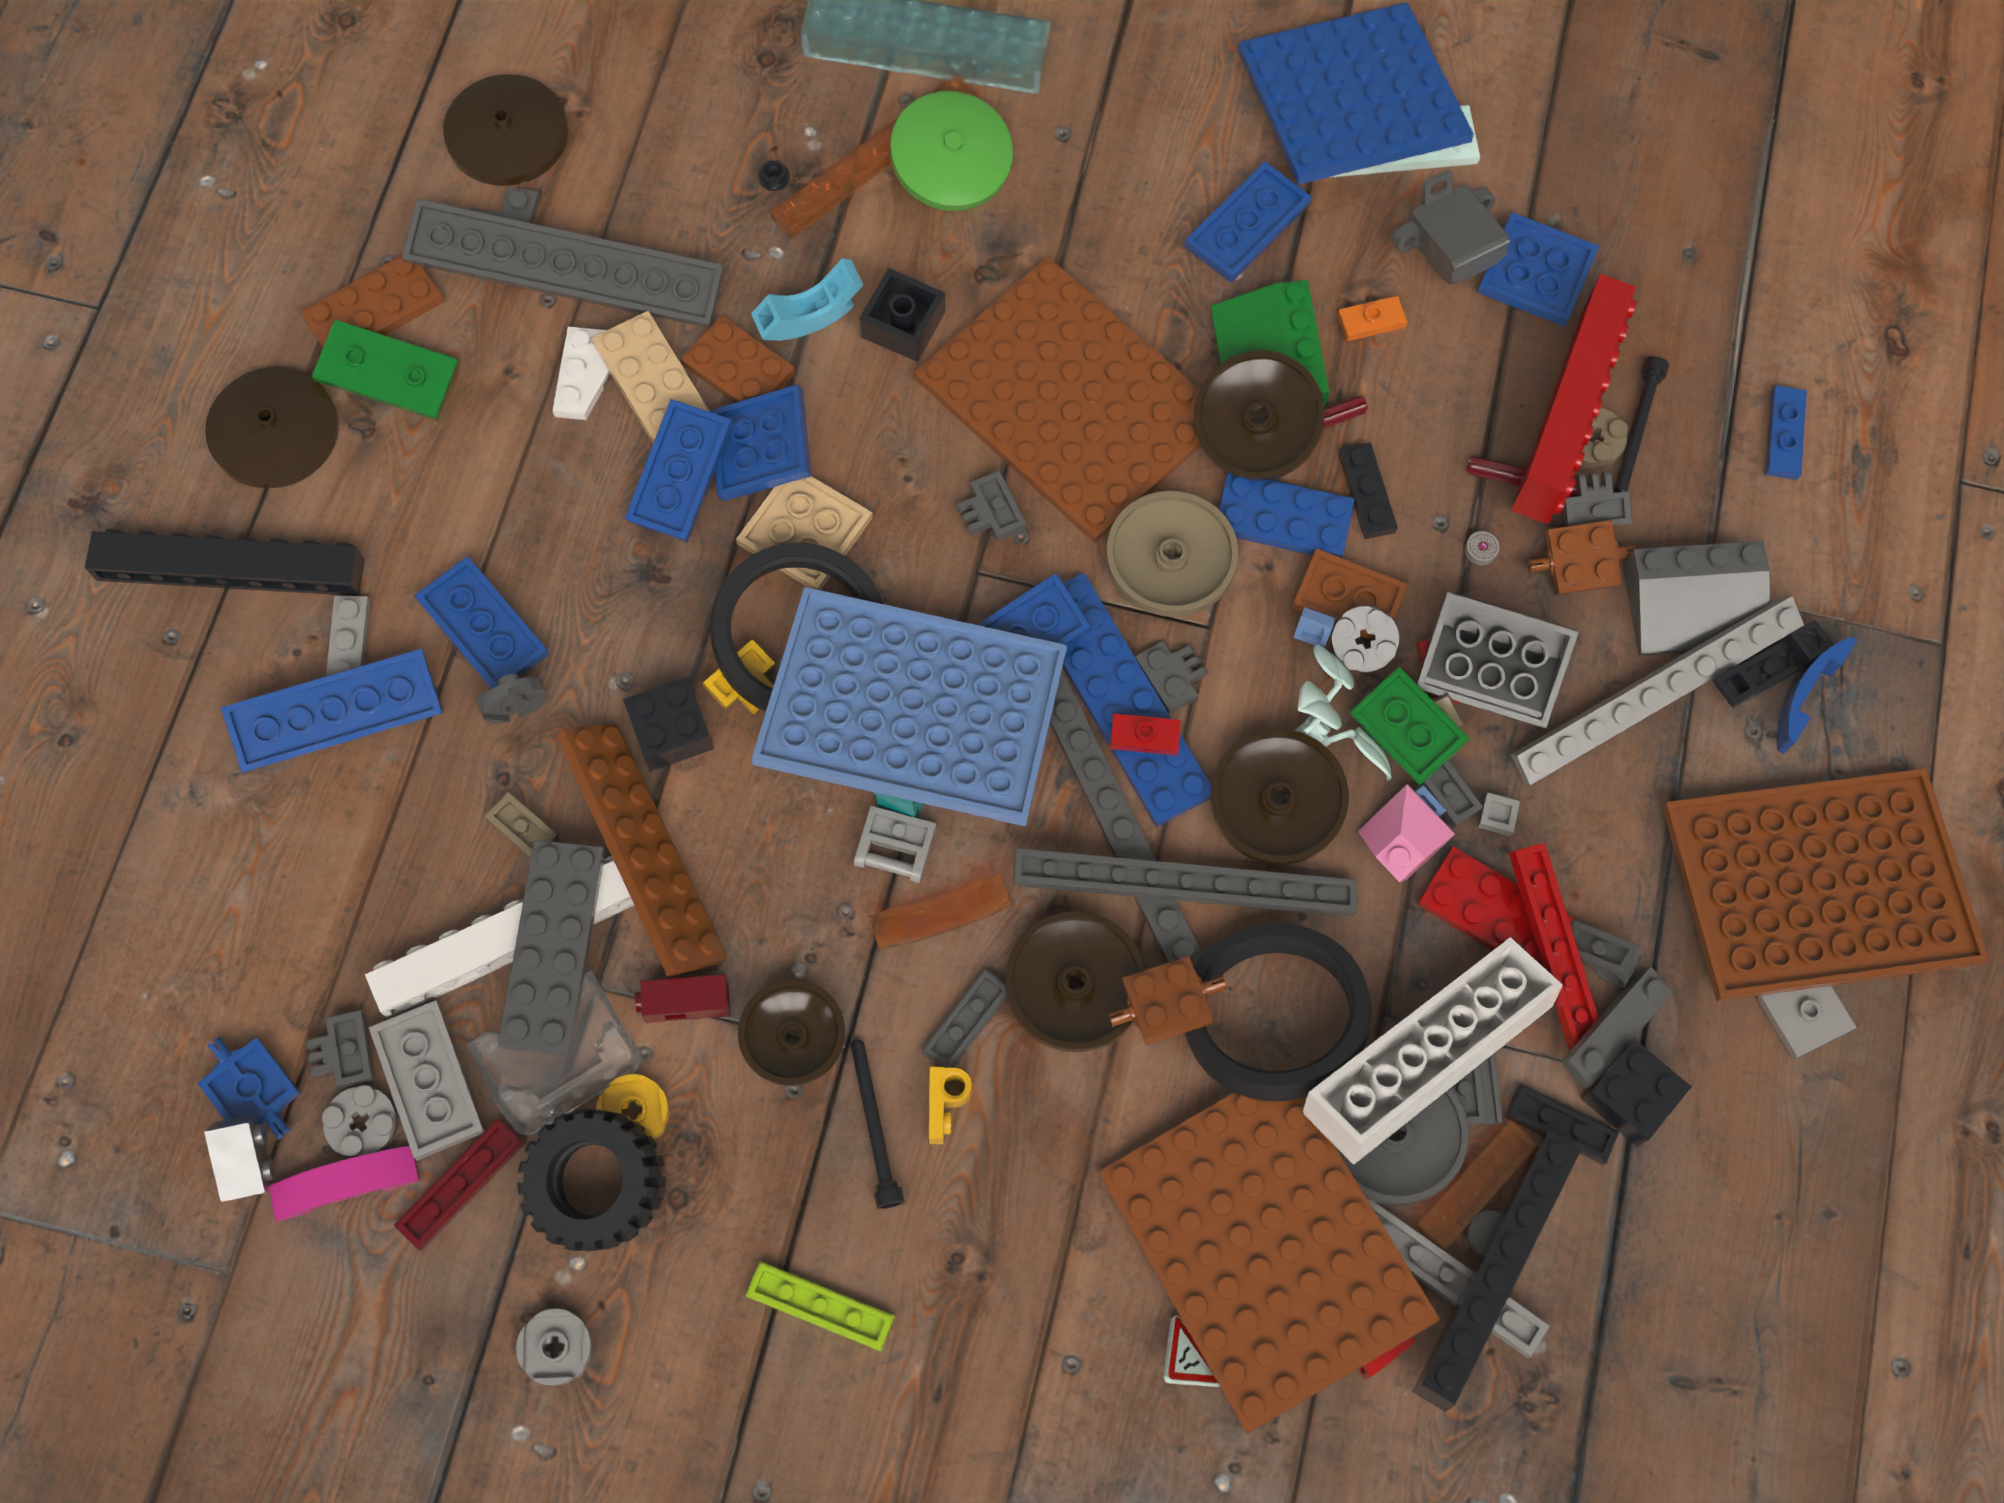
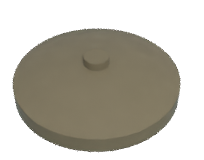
M1161 491L1145 495L1133 501L1118 515L1109 532L1106 562L1114 585L1128 601L1152 614L1179 617L1200 612L1213 605L1224 595L1235 575L1239 552L1235 532L1228 519L1217 507L1207 500L1190 493Z

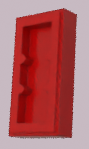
M1113 713L1110 749L1177 756L1181 720Z

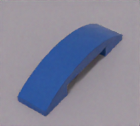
M1851 636L1833 645L1821 654L1797 679L1785 699L1779 716L1777 751L1784 754L1796 743L1811 718L1800 711V707L1821 673L1831 677L1843 665L1857 639Z

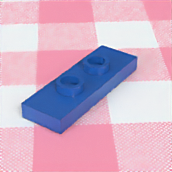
M1775 385L1771 391L1765 475L1798 480L1801 476L1807 390Z

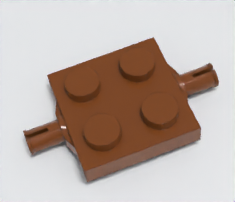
M1612 520L1548 529L1545 531L1547 543L1546 557L1528 559L1527 566L1530 567L1527 569L1529 573L1548 570L1553 579L1555 596L1623 585L1620 570L1621 559L1628 558L1631 552L1627 551L1638 549L1639 546L1637 543L1618 546L1615 540Z
M1187 956L1123 977V985L1128 996V1007L1108 1012L1112 1027L1133 1020V1023L1140 1029L1145 1045H1149L1212 1024L1213 1016L1208 1006V995L1227 990L1226 981L1223 975H1221L1220 977L1203 982L1196 974L1190 957Z

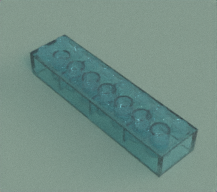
M809 0L800 34L803 56L1039 94L1050 43L1051 21L920 0Z

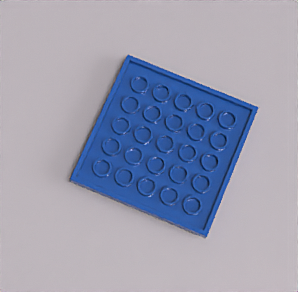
M1408 2L1238 42L1237 51L1298 185L1472 142L1474 133Z

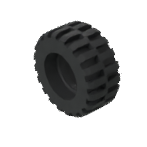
M598 1109L575 1110L572 1114L564 1113L554 1118L555 1123L552 1125L545 1124L537 1132L540 1136L537 1141H530L525 1149L529 1153L527 1161H520L518 1172L524 1173L523 1183H517L518 1194L525 1195L526 1202L522 1203L521 1207L524 1215H531L534 1219L530 1225L537 1233L544 1232L547 1235V1241L554 1245H563L565 1249L573 1251L611 1249L620 1246L622 1242L630 1241L638 1236V1231L641 1228L647 1227L653 1220L650 1215L654 1209H659L662 1198L658 1197L660 1188H665L666 1177H661L660 1167L665 1165L662 1155H657L655 1151L658 1145L653 1137L647 1136L644 1133L645 1128L638 1122L629 1120L628 1116ZM588 1145H599L611 1150L617 1157L622 1170V1187L617 1200L607 1211L597 1215H585L577 1212L567 1201L563 1190V1173L567 1162L578 1149Z

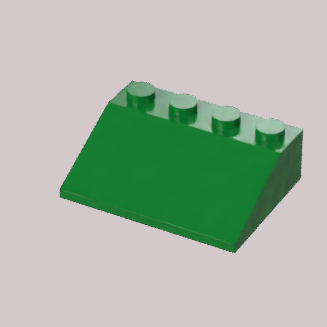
M1308 280L1275 283L1211 305L1210 309L1220 364L1231 357L1250 351L1262 350L1284 354L1303 365L1314 377L1320 388L1325 407L1329 395V387Z

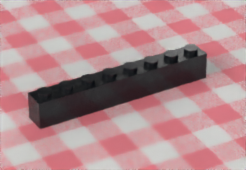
M107 529L105 532L92 531L84 568L96 581L359 596L365 560L357 547L344 542H338L335 545H322L311 540H306L302 543H289L286 540L274 538L268 542L256 541L249 537H238L234 540L223 539L216 535H205L204 538L190 537L183 533H172L171 536L157 535L150 531L130 534L116 529Z
M1550 1131L1538 1141L1412 1390L1413 1393L1445 1412L1456 1405L1582 1149Z

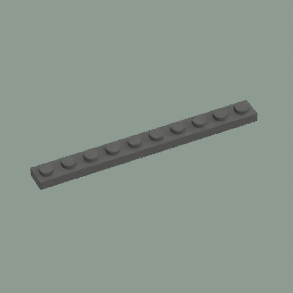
M1062 671L1050 726L1114 857L1157 861ZM1134 897L1166 963L1189 956L1194 967L1203 953L1177 901Z
M1016 848L1014 852L1012 886L1351 917L1357 913V880L1021 848Z

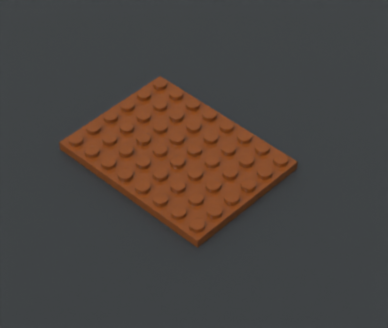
M1049 256L1042 260L914 372V379L1094 543L1111 529L1118 515L1129 504L1151 493L1201 447L1194 424L1195 403L1200 389Z
M1926 768L1666 802L1662 807L1717 1002L1978 966L1990 961Z
M1282 1064L1277 1068L1273 1069L1272 1071H1284L1288 1069L1285 1064ZM1234 1092L1098 1172L1243 1428L1249 1434L1437 1323L1440 1319L1334 1144L1303 1114L1306 1098L1291 1101H1262Z

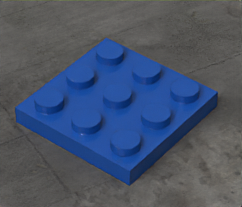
M1512 212L1504 229L1510 241V245L1507 246V255L1495 266L1487 269L1477 293L1565 327L1599 246Z
M798 384L711 410V413L729 418L733 422L715 470L717 495L721 500H730L812 476L803 389Z

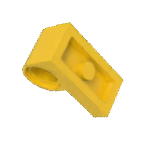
M930 1067L929 1144H944V1134H951V1113H944V1108L961 1107L970 1099L972 1091L971 1079L962 1069ZM952 1080H958L963 1083L965 1089L960 1095L952 1096L945 1091L946 1084Z

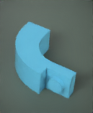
M842 258L816 286L805 292L790 296L768 294L751 315L763 340L799 338L831 325L848 313L855 306L851 298L861 289L863 283L852 260Z

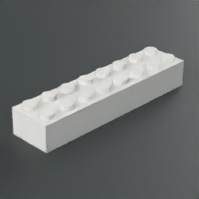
M1510 937L1309 1091L1303 1114L1354 1165L1552 1008L1562 988V984Z

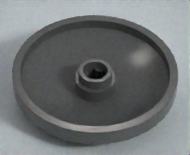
M1450 1088L1354 1165L1336 1146L1335 1148L1367 1199L1395 1206L1416 1204L1441 1192L1457 1175L1468 1149V1121L1458 1096Z

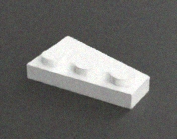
M579 327L567 328L552 410L554 417L587 420L604 390L603 385L610 374L592 344V337L607 330Z

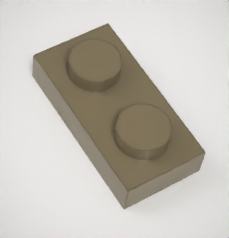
M509 792L484 816L491 825L530 859L534 840L557 842L560 839L551 828Z

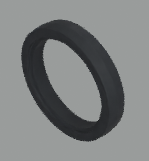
M797 542L784 543L762 549L740 563L728 576L718 592L710 620L711 644L716 662L729 685L747 702L763 711L767 710L773 688L754 677L744 666L736 652L731 633V619L734 607L742 593L754 581L770 572L793 567L813 569L827 574L840 582L854 598L883 604L877 588L868 575L856 563L837 551L816 544Z
M1271 923L1255 925L1231 933L1212 945L1195 964L1194 970L1203 982L1220 977L1234 965L1246 959L1263 954L1284 953L1307 958L1329 971L1339 982L1346 994L1350 1010L1348 1022L1342 1036L1325 1055L1310 1064L1291 1070L1268 1071L1246 1066L1229 1057L1215 1044L1206 1026L1185 1032V1035L1200 1066L1210 1077L1225 1088L1239 1095L1262 1101L1302 1099L1308 1096L1309 1091L1364 1050L1372 1015L1367 983L1353 957L1340 944L1328 936L1313 929L1293 924Z

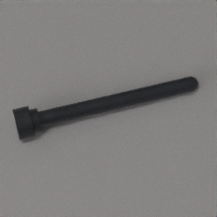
M1650 356L1644 359L1641 374L1645 382L1614 488L1615 493L1628 491L1657 384H1660L1667 376L1669 362L1661 357Z
M856 1039L851 1043V1051L879 1184L876 1185L877 1192L874 1193L877 1209H887L904 1204L905 1199L902 1187H898L897 1181H893L865 1044L862 1040Z

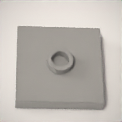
M1832 986L1757 997L1793 1060L1857 1028Z

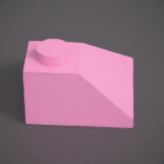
M1408 784L1358 830L1375 857L1399 882L1406 881L1455 835L1449 826Z

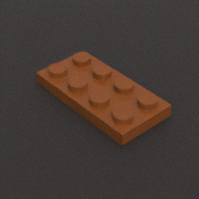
M402 255L305 308L300 313L322 347H324L334 319L385 336L445 301L423 267L404 262Z

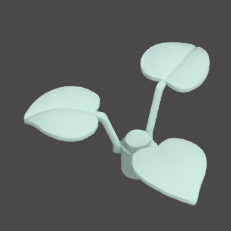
M1316 644L1313 648L1315 658L1324 671L1334 678V687L1326 696L1311 681H1306L1302 684L1299 693L1298 711L1310 714L1311 716L1294 731L1309 735L1326 747L1332 742L1344 738L1353 739L1358 749L1386 774L1387 781L1390 780L1391 768L1386 752L1366 730L1358 727L1355 731L1348 730L1330 737L1327 736L1330 732V727L1336 730L1342 727L1339 714L1329 702L1342 687V684L1351 690L1354 687V679L1350 670L1336 655L1321 645Z

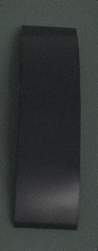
M1813 620L1791 633L1785 640L1744 664L1736 665L1714 678L1712 682L1733 708L1792 676L1815 661L1835 644L1817 621Z

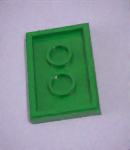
M1399 666L1349 712L1419 786L1470 741V738Z

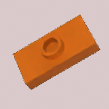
M1398 296L1339 309L1337 313L1346 342L1406 328L1408 323Z

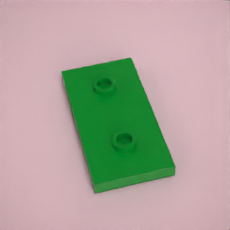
M334 319L312 378L316 382L438 420L459 362L458 359Z

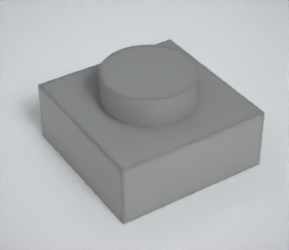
M1487 792L1483 799L1482 806L1484 808L1481 810L1477 828L1511 836L1514 833L1520 801Z

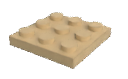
M811 476L775 486L736 538L737 545L752 554L774 545L797 542L824 546L846 556L873 519V513ZM807 568L779 569L805 586L821 590L831 577L822 572Z

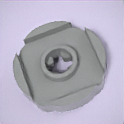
M366 1085L349 1088L337 1095L329 1107L324 1110L322 1114L324 1135L333 1150L349 1158L384 1151L390 1146L395 1137L394 1132L396 1123H398L397 1109L391 1099L381 1091ZM357 1115L362 1117L369 1116V1120L365 1123L367 1126L365 1131H361L358 1128L353 1130L352 1125Z
M548 1309L535 1315L519 1333L516 1344L517 1360L521 1368L531 1379L547 1386L564 1385L580 1377L586 1370L593 1351L591 1332L584 1320L563 1309ZM557 1336L559 1337V1342L564 1344V1351H560L557 1358H552V1354L545 1351V1345L551 1344L552 1338Z

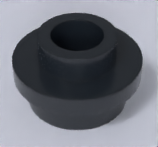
M768 161L759 171V182L767 190L778 191L785 188L789 183V171L780 161ZM772 176H778V178L771 179Z

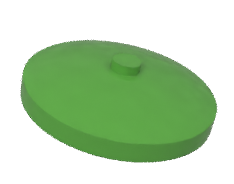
M941 91L918 98L900 114L892 131L890 160L897 179L910 195L936 209L962 211L984 204L1002 188L1012 164V139L1003 119L987 103L966 93Z

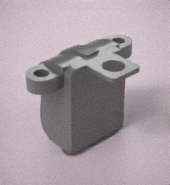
M1450 169L1423 182V204L1414 208L1413 215L1410 216V222L1400 226L1392 236L1393 243L1402 252L1417 247L1421 253L1427 256L1437 272L1448 284L1463 282L1495 266L1507 255V246L1510 245L1508 234L1488 212L1495 203L1494 195L1487 187H1480L1473 191L1466 186H1458L1453 189V172ZM1445 181L1444 187L1439 192L1431 194V189L1437 182Z

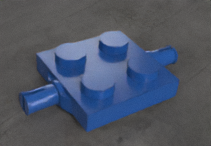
M221 1037L213 1040L216 1044L210 1042L208 1048L217 1057L219 1062L213 1071L197 1084L223 1119L228 1120L257 1114L259 1124H267L277 1139L285 1137L283 1133L288 1134L290 1128L287 1127L279 1114L286 1105L302 1093L264 1043L256 1037L242 1049L231 1052Z

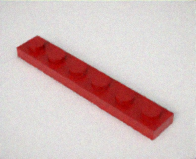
M1545 843L1509 852V856L1543 967L1562 984L1554 1004L1570 1052L1599 1017Z

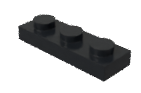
M1371 442L1340 448L1338 456L1351 498L1355 499L1354 508L1364 539L1396 533L1398 527Z

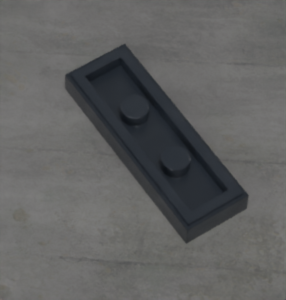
M1522 1084L1518 1085L1504 1117L1542 1136L1550 1131L1582 1149L1581 1155L1602 1165L1607 1163L1619 1134L1618 1130Z

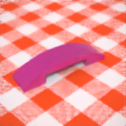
M410 1146L361 1155L321 1166L272 1184L269 1190L275 1221L280 1222L311 1213L313 1209L378 1190L388 1191L419 1182L420 1179L416 1159L413 1157Z

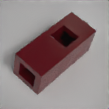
M726 974L640 981L641 992H635L636 1013H641L646 1023L731 1017L729 981Z

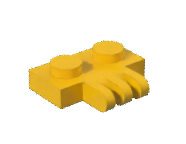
M752 639L737 654L744 666L754 677L773 688L774 685L765 674L775 666V662ZM720 669L703 682V687L725 710L738 699L752 714L759 711V708L747 702L729 685Z

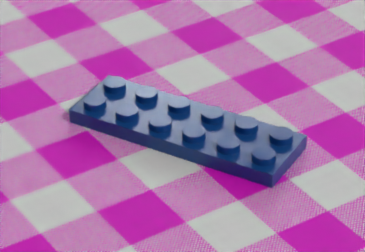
M423 649L221 707L242 773L443 713Z

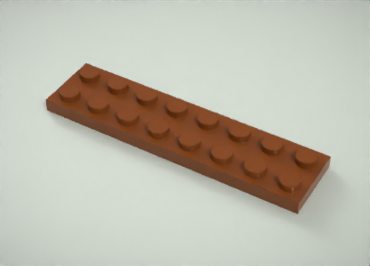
M617 724L563 728L556 737L667 976L722 964L727 959L724 949Z

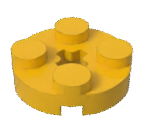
M627 1074L614 1079L609 1084L610 1086L605 1089L603 1095H600L596 1109L624 1115L623 1111L629 1108V1102L635 1101L638 1107H642V1113L637 1115V1119L631 1121L638 1122L645 1128L644 1133L647 1136H652L653 1139L663 1134L669 1118V1102L666 1094L656 1082L643 1075Z

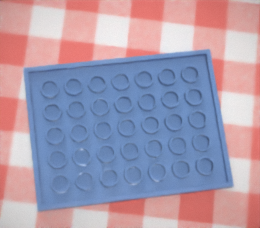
M804 587L753 752L752 765L1026 826L1067 645Z

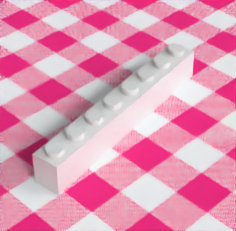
M612 856L606 858L603 863L593 925L634 906ZM516 900L507 904L504 907V911L493 916L483 915L472 921V926L461 931H448L439 937V941L433 944L413 947L406 952L407 956L396 961L386 960L374 966V971L365 974V977L380 1012L388 1019H391L512 963L523 900Z

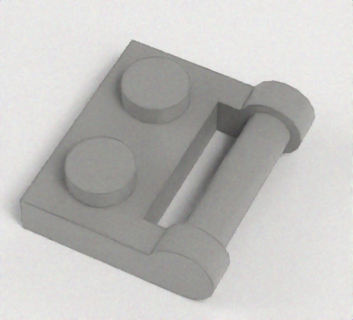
M871 806L855 855L854 866L865 868L866 865L910 877V881L920 884L937 823ZM871 844L915 855L914 864L870 853Z

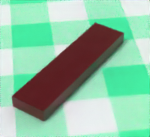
M498 1117L393 1226L419 1251H422L526 1143Z

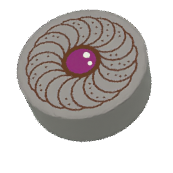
M1485 531L1472 534L1465 545L1466 557L1470 562L1479 566L1492 563L1499 552L1498 540L1494 535Z

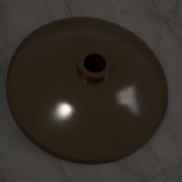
M782 980L758 991L745 1006L738 1026L739 1046L749 1067L763 1079L783 1086L803 1085L823 1076L836 1063L845 1040L844 1019L836 1001L823 988L804 980ZM791 1032L800 1034V1039L795 1043L787 1041V1037Z

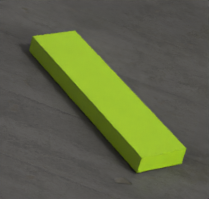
M761 1261L745 1295L750 1299L880 1352L895 1319L894 1315Z

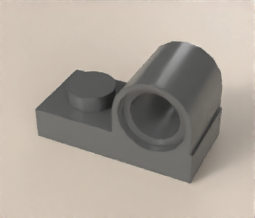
M1575 920L1571 929L1582 963L1593 967L1597 976L1605 982L1616 987H1626L1641 959L1639 945Z

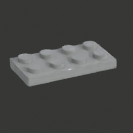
M437 1000L369 1027L414 1159L418 1161L485 1132L440 1003Z

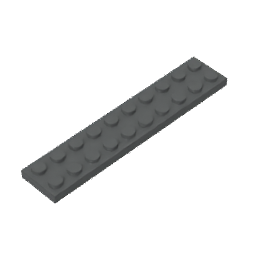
M416 199L402 255L404 262L641 314L649 311L651 316L710 328L712 325L725 271L724 265L421 199Z

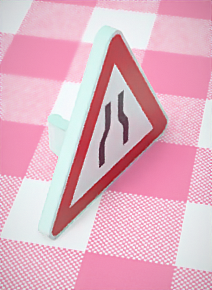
M1177 1315L1172 1317L1165 1358L1164 1380L1167 1383L1219 1387V1383L1181 1318Z

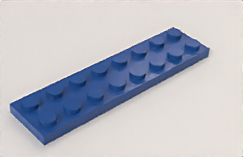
M1085 573L1064 582L1063 585L1093 630L1067 646L1062 668L1109 748L1113 713L1171 719ZM1181 734L1179 736L1177 756L1110 749L1155 827L1211 799L1212 786Z

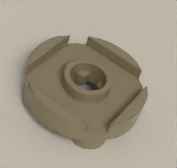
M1601 408L1596 420H1593L1592 426L1594 427L1593 432L1599 434L1602 442L1596 440L1594 443L1589 441L1587 446L1585 445L1583 450L1585 455L1581 464L1583 467L1596 468L1597 466L1613 464L1619 459L1627 444V424L1613 412Z

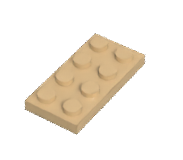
M649 311L592 337V344L652 443L655 441L670 399L710 412Z

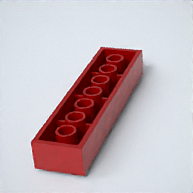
M1599 274L1582 310L1512 506V512L1549 524L1554 513L1560 515L1566 499L1569 498L1575 485L1576 479L1573 478L1582 464L1585 455L1583 453L1585 445L1587 446L1594 429L1592 426L1593 420H1596L1603 403L1601 401L1602 394H1605L1612 377L1609 375L1610 371L1614 368L1620 354V350H1618L1619 345L1623 343L1629 328V325H1627L1628 319H1631L1638 301L1632 298L1637 286Z

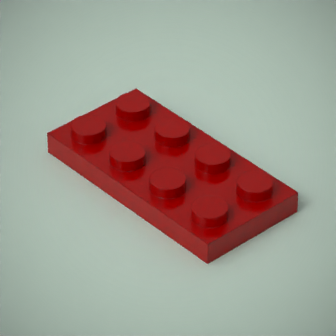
M1453 846L1417 905L1492 951L1511 937L1543 966L1519 886ZM1567 915L1571 924L1573 918Z

